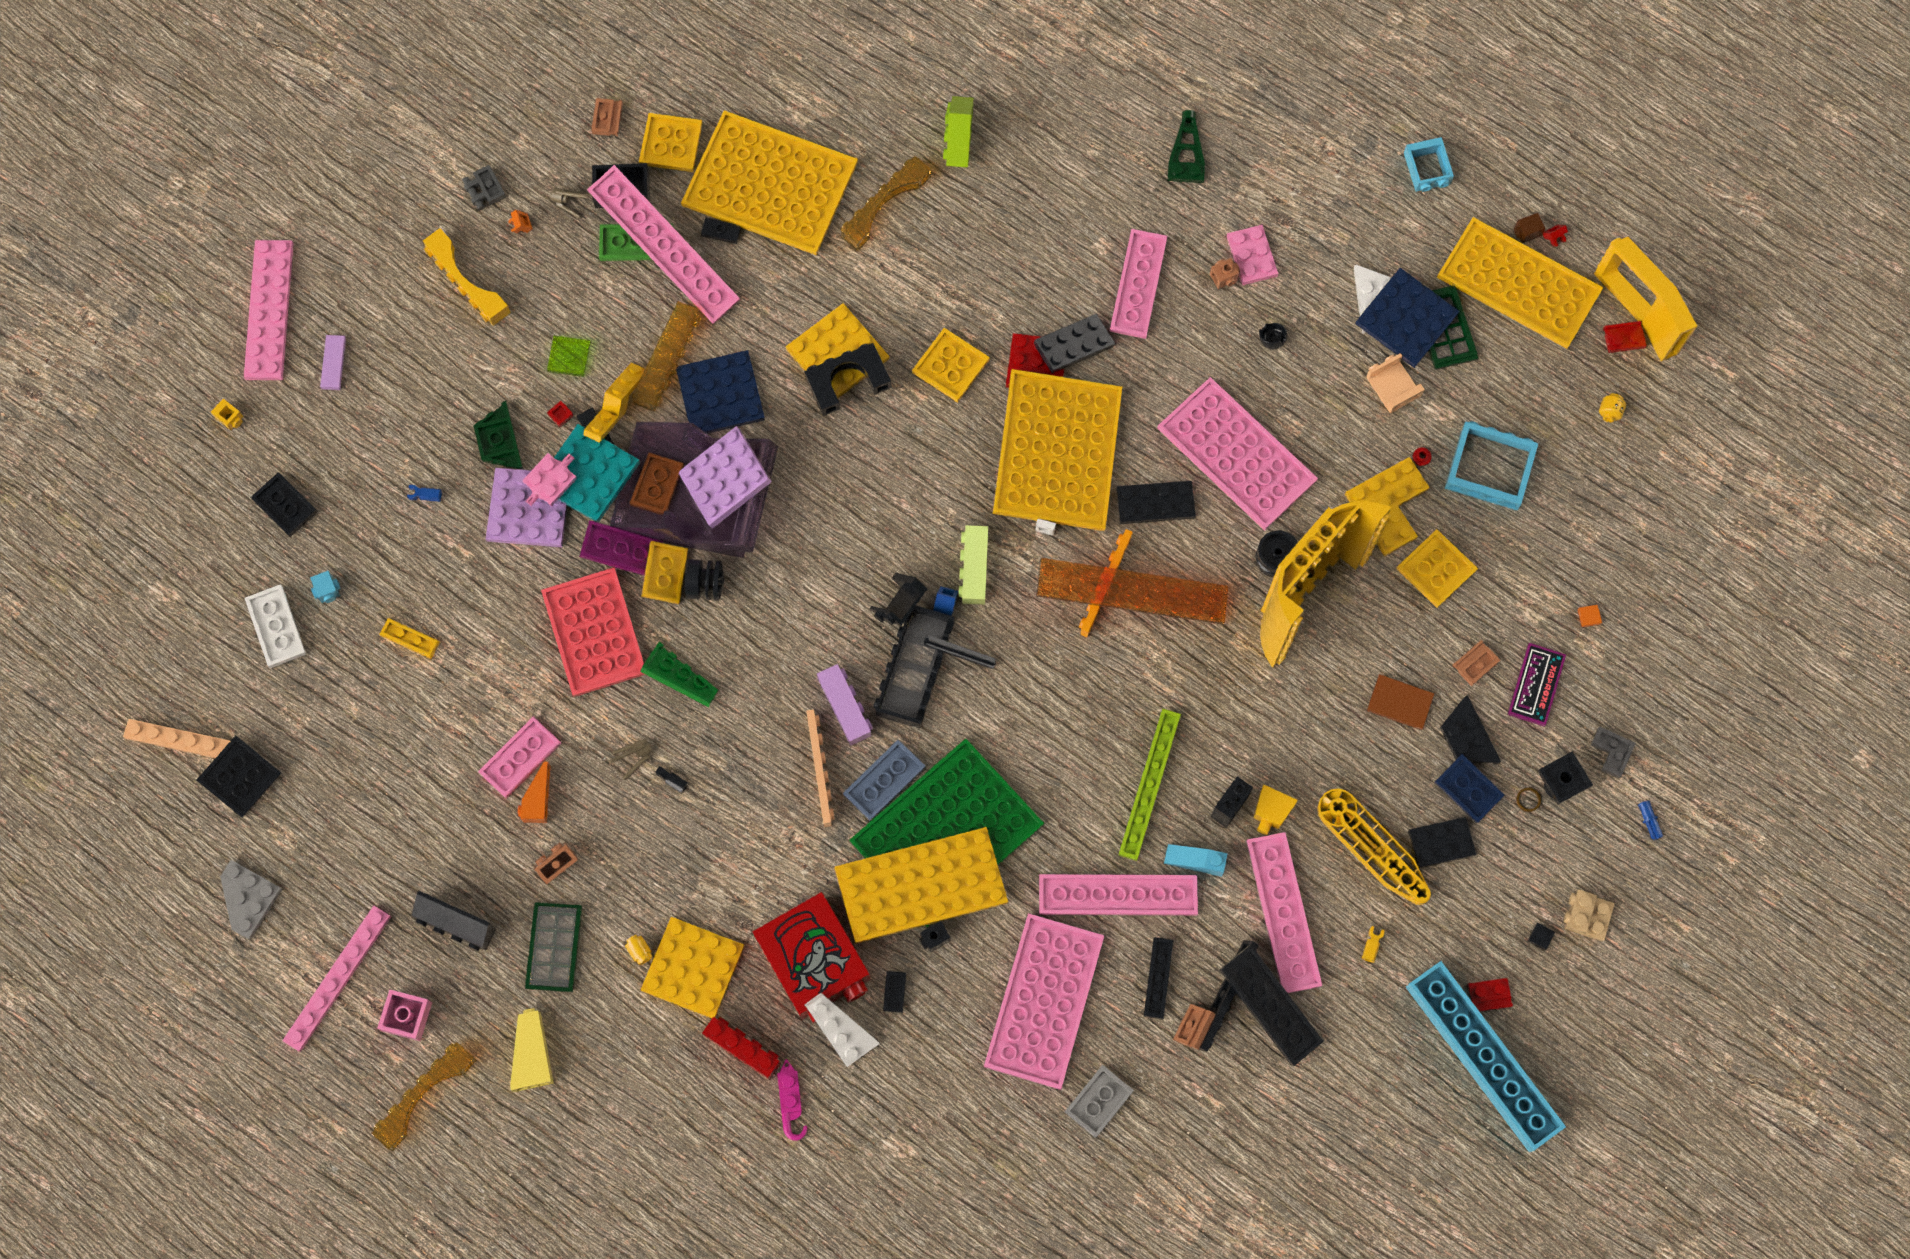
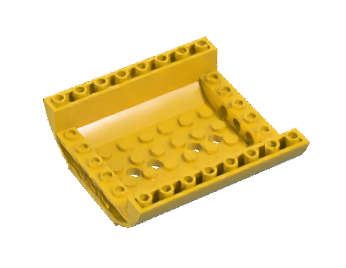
M1355 501L1342 504L1333 509L1328 507L1279 564L1261 612H1263L1260 628L1261 645L1271 667H1274L1276 663L1280 665L1283 662L1299 630L1298 628L1303 620L1301 616L1304 612L1300 607L1304 601L1302 597L1314 590L1316 587L1314 583L1318 579L1322 580L1328 573L1326 569L1330 565L1333 567L1340 558L1355 570L1367 563L1387 524V520L1390 518V506L1378 502ZM1308 572L1312 574V578H1307L1309 576ZM1295 585L1300 587V592H1295L1297 590Z

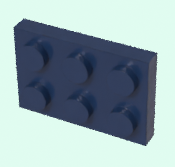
M1463 754L1434 782L1476 823L1504 797V794Z

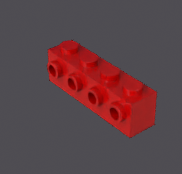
M713 1017L702 1032L703 1036L768 1080H771L781 1065L780 1061L777 1060L779 1056L771 1050L768 1052L762 1050L761 1047L763 1045L752 1039L749 1041L746 1039V1034L740 1029L736 1028L733 1030L728 1027L730 1023L722 1017L718 1019Z

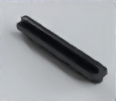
M930 635L925 637L924 645L926 647L993 669L996 664V659Z

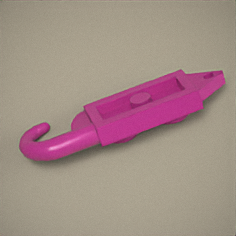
M786 1059L780 1073H777L783 1131L788 1139L798 1141L806 1135L807 1126L803 1127V1131L800 1134H794L791 1130L790 1121L796 1120L801 1116L802 1108L798 1071H795Z

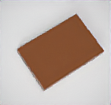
M648 452L630 500V505L666 516L680 479L679 472L685 466L684 463Z
M1379 674L1367 711L1422 730L1434 693Z

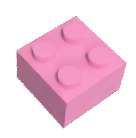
M389 990L377 1029L382 1032L421 1041L432 1002L428 999Z

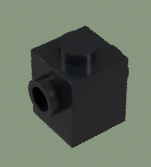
M941 921L920 932L921 938L919 941L924 950L928 948L930 953L951 941V937Z

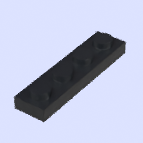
M1153 938L1143 1017L1164 1019L1173 940Z

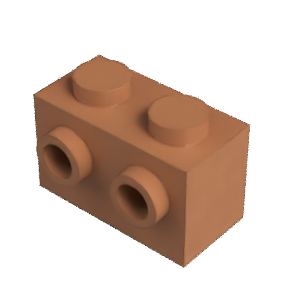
M566 842L563 844L557 843L550 849L552 853L548 856L542 855L535 861L534 870L546 885L578 860L577 855Z

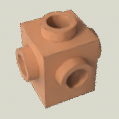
M1231 258L1219 260L1210 270V276L1218 289L1234 285L1238 281L1240 273L1238 264L1234 263Z

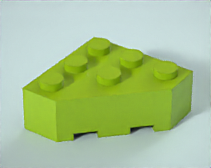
M952 96L951 102H948L945 115V124L948 125H946L944 142H947V149L944 148L943 159L946 160V166L968 167L974 98Z

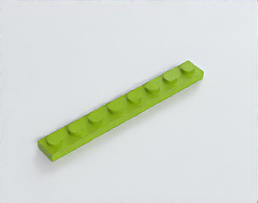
M1162 708L1118 856L1134 861L1138 859L1181 716L1179 713Z

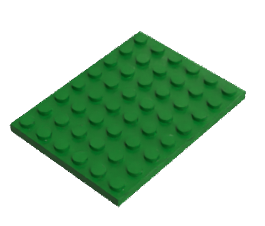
M965 738L855 834L849 842L865 859L987 827L997 865H1000L1044 825V822Z

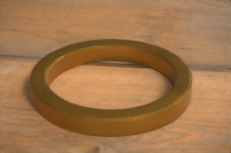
M1524 788L1518 792L1516 803L1521 810L1533 812L1540 806L1541 797L1535 789ZM1532 791L1536 794L1538 804L1535 808L1526 809L1520 804L1519 796L1522 792Z

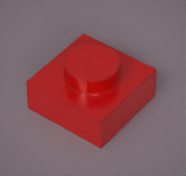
M562 401L558 402L547 412V415L559 428L574 416Z

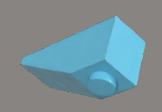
M1168 844L1164 864L1222 877L1228 854L1210 849Z

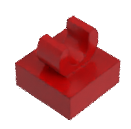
M1557 224L1544 231L1543 237L1546 240H1550L1552 246L1557 247L1558 238H1560L1561 242H1566V237L1563 234L1568 232L1566 225Z

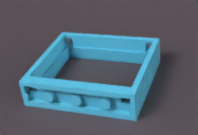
M1465 421L1445 489L1518 510L1522 504L1538 443L1529 438L1522 439L1516 437L1513 433H1502L1493 427L1486 428L1479 426L1476 422ZM1468 434L1529 452L1517 496L1455 477Z

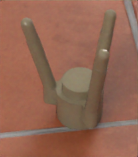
M555 187L551 200L556 202V207L562 208L572 215L581 218L580 214L565 206L564 203H568L570 196L588 199L592 195L589 192Z
M646 739L639 740L613 751L614 755L621 752L624 753L609 760V763L618 761L634 752L638 758L642 756L623 776V780H626L644 761L650 758L649 754L653 751Z

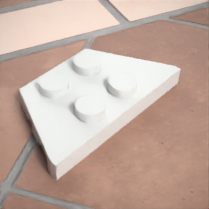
M1354 265L1359 314L1361 316L1392 277Z

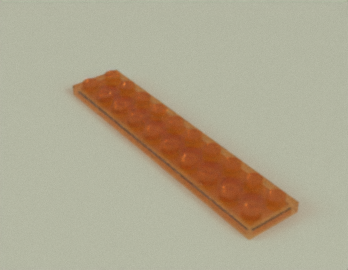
M1041 558L1036 597L1224 624L1228 586Z

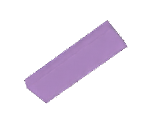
M326 335L320 385L323 390H340L346 343L345 336Z

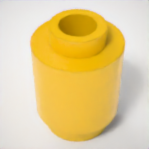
M633 935L627 940L625 947L634 962H637L639 966L653 958L651 955L652 951L642 936Z

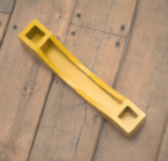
M441 228L423 240L426 254L430 258L433 256L436 259L435 264L441 271L444 269L447 272L446 276L452 284L456 282L459 286L457 287L459 292L463 296L467 295L469 297V303L474 309L478 308L481 311L480 316L486 323L489 321L494 326L511 313L508 305L496 292L478 288L462 276L456 267L454 245Z

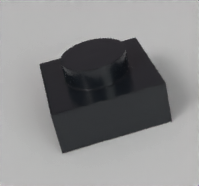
M1536 923L1527 941L1546 950L1555 932Z

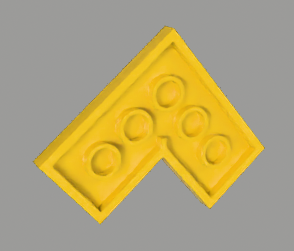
M1408 457L1346 491L1345 496L1349 502L1370 501L1391 507L1389 512L1390 518L1387 520V524L1377 542V546L1385 557L1418 538L1399 506L1428 491L1430 487L1411 458Z

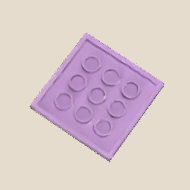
M737 426L679 472L680 477L711 528L718 525L772 482L742 431Z
M495 468L486 541L562 547L567 505L557 500L551 506L545 500L538 498L530 506L525 500L530 497L532 491L523 483V479L531 471Z

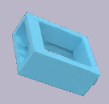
M1442 137L1406 145L1404 156L1416 192L1421 190L1426 192L1435 187L1444 188L1451 184L1454 175ZM1436 153L1443 176L1420 181L1414 157Z

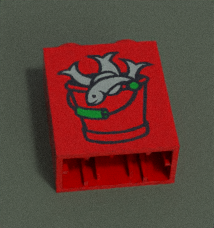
M822 892L752 931L801 1020L809 1016L811 1021L816 1023L804 1004L820 993L832 1002L844 996L847 1002L850 1003L869 991L865 983L871 980L870 974Z

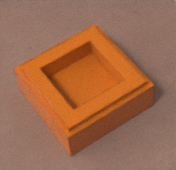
M1598 605L1577 609L1582 628L1601 625L1602 620Z

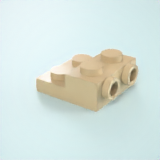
M1578 889L1570 895L1568 904L1571 907L1564 916L1563 922L1566 923L1564 929L1603 942L1615 903L1597 898V895Z

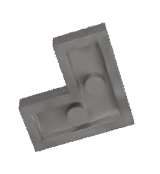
M1599 727L1591 746L1609 753L1601 771L1620 779L1636 743Z

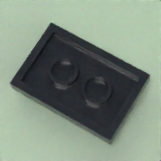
M279 472L250 497L289 537L318 512Z
M1466 817L1408 830L1418 868L1477 855Z

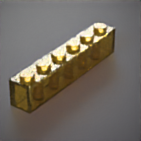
M677 301L633 393L632 400L635 405L655 412L656 407H660L664 390H668L671 382L670 378L672 374L675 375L677 363L680 358L684 357L685 346L687 342L690 343L692 340V331L700 323L701 316L697 308Z

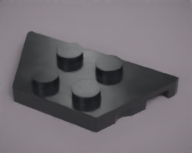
M1468 695L1465 696L1440 727L1455 759L1463 754L1473 763H1501Z

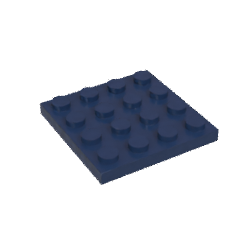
M1399 268L1357 319L1355 324L1396 355L1401 353L1402 359L1415 368L1460 311L1402 268Z
M748 350L676 367L692 437L765 420Z

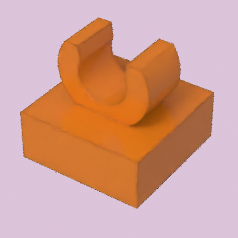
M519 210L511 212L512 218L508 222L515 226L511 229V232L519 233L523 231L528 233L533 230L527 213Z

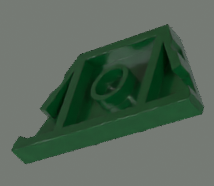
M503 401L499 408L494 412L491 411L483 420L473 425L481 460L484 463L523 469L507 401Z

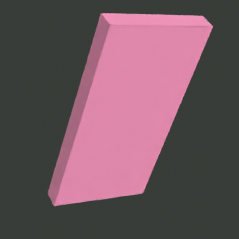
M533 716L478 772L507 799L562 743Z

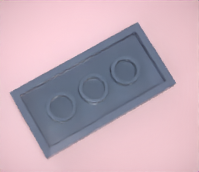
M897 740L843 795L871 821L926 766L905 745Z

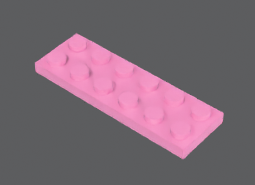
M1131 229L1110 332L1146 339L1167 241L1166 235Z

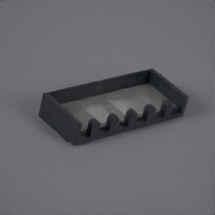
M915 606L905 620L904 626L899 627L897 633L899 641L897 645H893L891 652L893 659L892 662L887 663L885 673L888 674L886 680L882 679L879 691L882 692L880 698L876 697L873 708L876 709V716L921 728L945 654L944 652L926 647L924 640L927 635L949 642L955 617Z

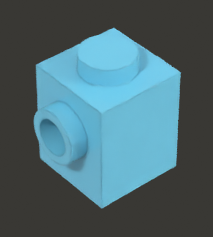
M329 571L310 577L313 584L311 591L315 599L318 598L322 603H330L340 596L338 592L341 589L337 578H333Z

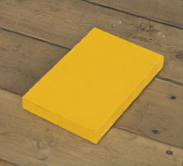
M655 541L650 542L641 597L675 604L680 603L688 548Z

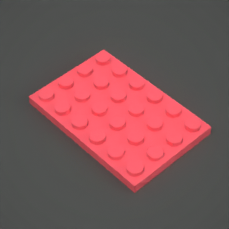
M615 567L541 590L573 697L645 675L640 672L644 661Z

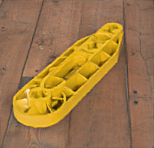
M1337 788L1324 793L1318 802L1317 811L1319 818L1384 887L1416 905L1427 903L1431 897V892L1414 858L1348 791ZM1347 804H1353V807L1347 808ZM1337 806H1340V807H1341L1340 810H1337V811L1334 810V807H1337ZM1358 808L1361 810L1359 814H1357ZM1363 813L1375 824L1373 828L1360 817ZM1344 816L1349 817L1350 821L1347 822L1344 819ZM1354 821L1356 825L1350 827L1349 824ZM1358 826H1360L1369 835V837L1365 833H1362ZM1378 827L1389 841L1385 843L1374 830ZM1334 828H1341L1342 830L1338 833ZM1342 832H1345L1356 843L1353 847L1340 835ZM1390 842L1403 853L1401 857L1388 846ZM1356 846H1359L1369 857L1367 861L1354 849ZM1404 856L1412 863L1415 869L1414 872L1402 860ZM1372 860L1383 873L1379 875L1368 862ZM1395 863L1396 866L1391 869L1389 865ZM1386 874L1397 888L1387 884L1382 877ZM1402 876L1409 877L1411 884L1403 883ZM1416 884V887L1411 891L1410 889ZM1423 892L1422 897H1417L1418 893Z

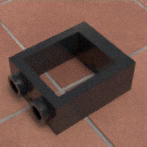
M1237 776L1215 806L1211 818L1227 828L1248 799L1253 787Z

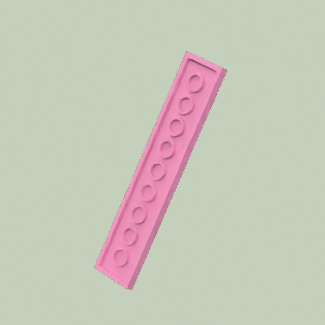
M615 165L587 189L713 325L740 301V298Z

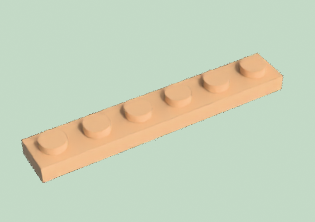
M814 709L807 710L824 827L832 826L831 820H835L833 808L829 809L828 803L832 801L831 791L826 790V783L829 782L828 771L823 770V764H826L825 752L820 751V745H823L822 733L818 734L817 727L821 726L819 715H815Z
M128 719L123 735L128 740L216 758L230 742V740Z

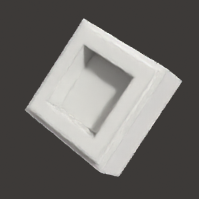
M1037 519L1035 531L1053 536L1056 523Z

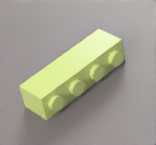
M965 525V532H961V543H965V547L960 552V561H964V568H960L959 579H963V586H959V597L962 598V604L985 605L988 526Z

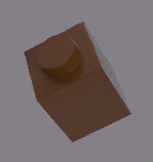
M1535 213L1519 219L1514 227V233L1521 243H1525L1541 237L1546 228L1539 214Z

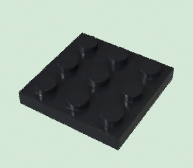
M235 735L196 781L243 818L282 773Z

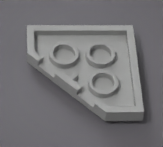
M230 860L220 878L231 929L251 940L282 891V888Z

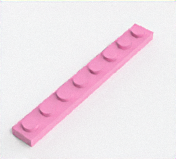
M376 906L372 907L282 1040L299 1052L302 1051L390 920V915Z

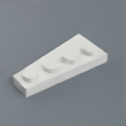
M822 993L804 1004L847 1067L880 1044Z

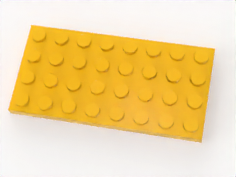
M1474 217L1437 276L1438 279L1451 286L1454 285L1458 290L1568 349L1603 289L1602 286Z
M987 827L834 867L855 944L1008 904Z

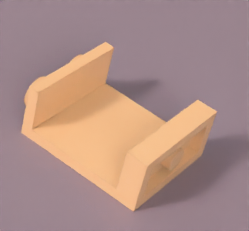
M1401 353L1396 356H1389L1380 365L1376 363L1371 366L1366 377L1389 413L1418 399L1425 390L1421 384L1415 385L1401 364Z

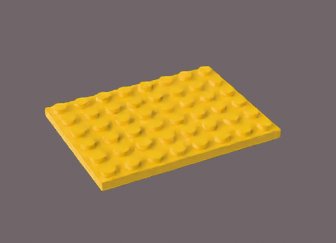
M724 110L681 201V206L724 222L739 225L748 231L817 255L858 164V159Z
M1012 369L992 514L1035 521L1041 519L1061 525L1105 531L1122 387Z

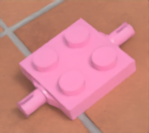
M547 453L523 479V483L532 491V494L525 502L532 506L539 498L553 506L577 479L567 467L574 460V457L568 453L561 462Z

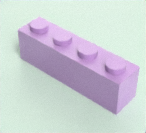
M838 664L817 673L818 681L850 746L871 737L870 730L873 727L869 719L865 720L862 715L865 711L861 703H857L854 698L856 693L853 686H848L846 682L848 676L844 668L840 669Z

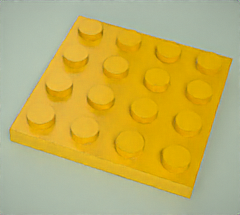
M844 303L785 346L787 352L804 371L812 365L818 366L824 363L829 358L835 359L846 351L852 352L863 344L874 343L883 364L890 359V356ZM844 369L838 372L831 383L837 399L866 378V376L856 369Z
M671 917L640 990L708 1018H716L745 945Z

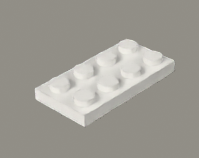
M281 584L245 598L269 668L306 655Z

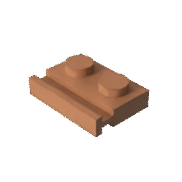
M596 98L591 129L592 134L618 136L623 107L622 100L614 101L612 99Z
M1481 640L1452 666L1473 686L1501 660Z
M1190 1004L1173 1040L1199 1050L1216 1014L1210 1010L1208 1011Z

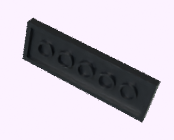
M1252 945L1247 946L1219 969L1291 1066H1295L1324 1042Z

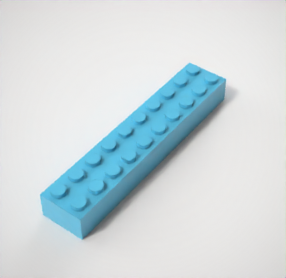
M1442 961L1406 986V989L1529 1153L1539 1148L1566 1127Z

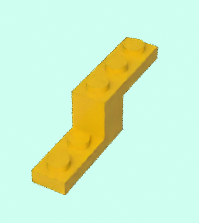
M632 362L606 390L602 409L584 429V436L599 443L626 413L629 395L646 377L647 369Z

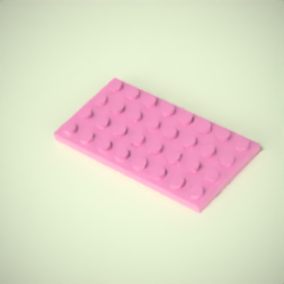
M1211 377L1157 427L1161 433L1264 531L1318 480L1309 469Z
M1028 913L985 1060V1068L1061 1090L1104 935Z

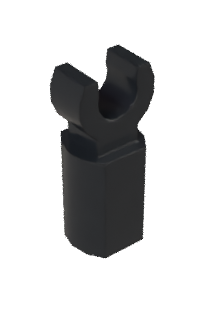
M660 766L655 772L658 777L665 780L668 786L680 794L689 785L688 782L673 772L670 774Z

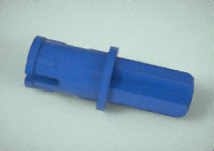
M1650 800L1639 803L1638 807L1644 819L1643 824L1646 823L1651 838L1657 840L1663 837L1657 822L1658 816H1655Z

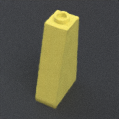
M535 1008L526 1009L523 1011V1014L518 1015L510 1084L511 1091L513 1092L554 1084L542 1016L538 1010L535 1011Z

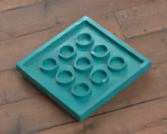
M577 424L554 457L562 462L568 453L572 455L574 460L567 467L577 477L574 483L558 500L599 523L640 464V460L605 439L599 443L584 436L585 428Z

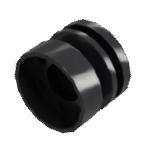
M689 559L685 579L686 599L699 600L702 591H705L706 600L711 599L713 592L714 601H719L724 588L722 561H716L715 569H713V561L709 560L705 569L703 568L702 560Z

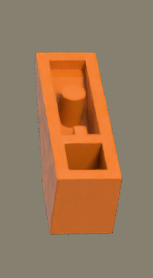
M543 762L523 796L522 804L518 806V817H521L524 823H547L551 769L548 762Z

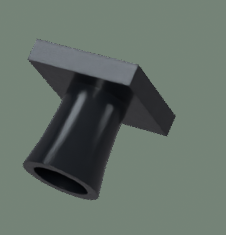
M1573 751L1538 770L1539 775L1544 781L1546 793L1554 798L1558 805L1593 786Z

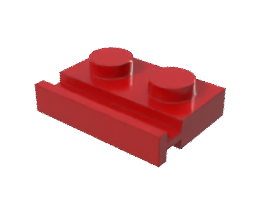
M1641 321L1604 326L1603 331L1605 332L1608 353L1644 349L1647 345Z
M1508 978L1467 984L1469 998L1479 1012L1513 1007Z

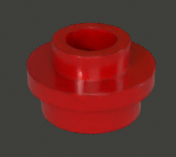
M1421 447L1414 451L1412 458L1415 464L1426 466L1430 463L1432 455L1428 449ZM1419 454H1424L1426 458H1420Z

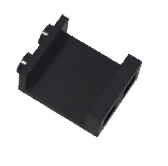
M895 573L891 579L901 587L886 609L871 606L870 610L875 613L874 617L880 622L886 621L891 625L898 624L902 626L928 589L916 577Z

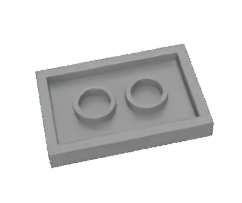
M1102 1065L1064 1113L1093 1137L1097 1138L1134 1090Z

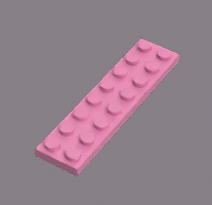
M255 240L244 367L245 380H283L294 244L292 240Z
M1286 833L1248 839L1246 843L1279 982L1288 994L1322 987Z
M1039 874V915L1197 916V875Z

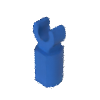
M409 485L410 490H415L413 495L407 494L409 500L414 501L420 498V500L441 501V489L418 488L416 485Z

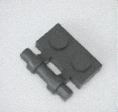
M490 165L473 172L476 179L472 181L469 177L462 179L464 189L470 194L471 202L479 211L485 208L482 202L486 199L491 205L506 198ZM480 186L483 192L478 194L475 189Z

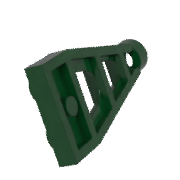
M1185 110L1182 112V122L1168 162L1167 181L1204 183L1205 161L1196 125V112ZM1183 134H1192L1194 144H1182ZM1182 150L1193 151L1195 162H1179L1180 152Z

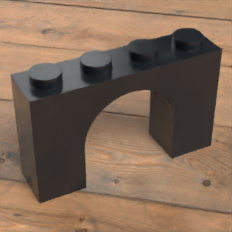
M874 343L863 344L852 352L846 351L835 359L829 358L824 363L818 366L812 365L804 371L806 381L822 416L840 409L839 401L831 383L834 376L844 369H856L866 376L874 395L892 388L890 377Z

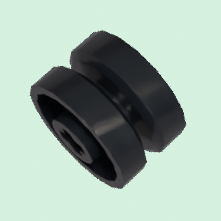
M1282 530L1271 531L1265 534L1259 542L1255 555L1256 565L1259 570L1266 576L1274 578L1279 564L1298 543L1295 537Z

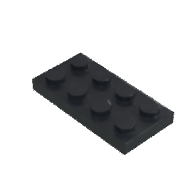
M1094 314L1035 339L1033 344L1051 373H1055L1114 347L1115 342L1098 315Z
M1192 481L1117 486L1116 488L1120 524L1195 519L1196 517Z

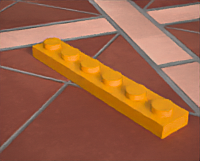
M1126 529L1124 534H1119L1116 541L1118 548L1116 551L1112 550L1109 561H1111L1109 568H1104L1101 575L1104 578L1102 584H1097L1094 591L1096 597L1094 601L1090 600L1086 609L1089 612L1087 618L1083 617L1080 622L1079 628H1081L1080 635L1088 637L1132 538L1133 532Z

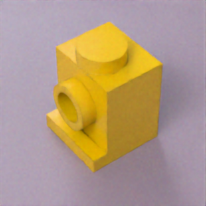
M222 399L211 411L214 418L229 430L238 428L243 422V415L225 399Z

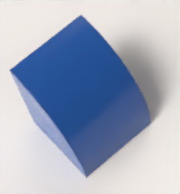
M940 586L933 611L952 616L959 591Z

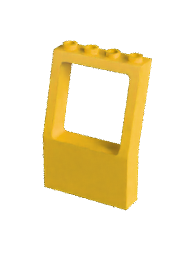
M1629 237L1614 239L1602 257L1594 275L1638 321H1641V326L1660 361L1678 355L1697 328V324L1678 289ZM1622 260L1656 295L1657 299L1652 306L1618 271Z

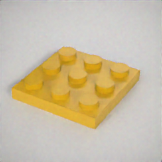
M648 113L639 163H647L650 167L693 172L702 130V120Z
M943 328L912 369V373L958 403L989 362L990 357L946 328Z
M1437 529L1396 568L1436 608L1446 601L1478 570Z

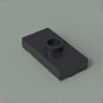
M705 218L701 237L737 244L741 226Z
M886 971L883 1012L903 1013L906 972Z

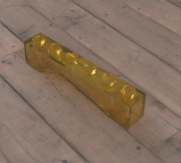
M916 156L911 160L908 159L903 164L902 169L899 172H895L891 176L890 181L887 184H883L879 188L878 193L874 197L871 196L862 209H858L854 213L853 218L842 225L840 230L841 238L858 251L870 239L873 220L883 205L901 193L920 189L931 178V168Z
M458 1042L455 1044L451 1043L445 1049V1055L441 1059H436L431 1064V1070L427 1074H422L417 1079V1085L412 1090L408 1089L403 1094V1100L398 1105L395 1104L387 1112L389 1115L374 1125V1131L371 1134L388 1150L394 1151L407 1137L411 1114L422 1096L438 1083L452 1077L464 1075L477 1061Z

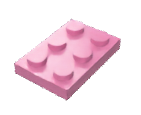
M1263 225L1227 233L1226 237L1234 261L1240 268L1239 277L1242 285L1278 277V271Z

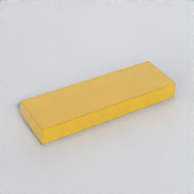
M390 618L387 619L379 634L381 637L429 659H432L440 644L438 640Z

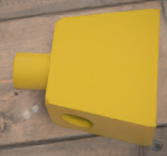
M1263 784L1254 813V818L1261 821L1257 831L1268 835L1271 826L1279 829L1298 800Z

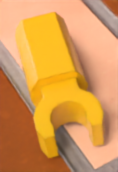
M1374 926L1369 929L1370 939H1367L1362 955L1363 960L1371 963L1375 962L1380 946L1379 940L1384 936L1383 929L1378 936L1373 933Z

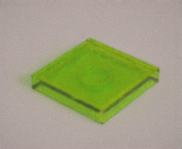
M554 335L547 372L584 377L591 341Z

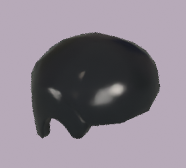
M1266 323L1262 329H1259L1260 342L1265 348L1270 350L1279 349L1288 339L1287 330L1282 324Z

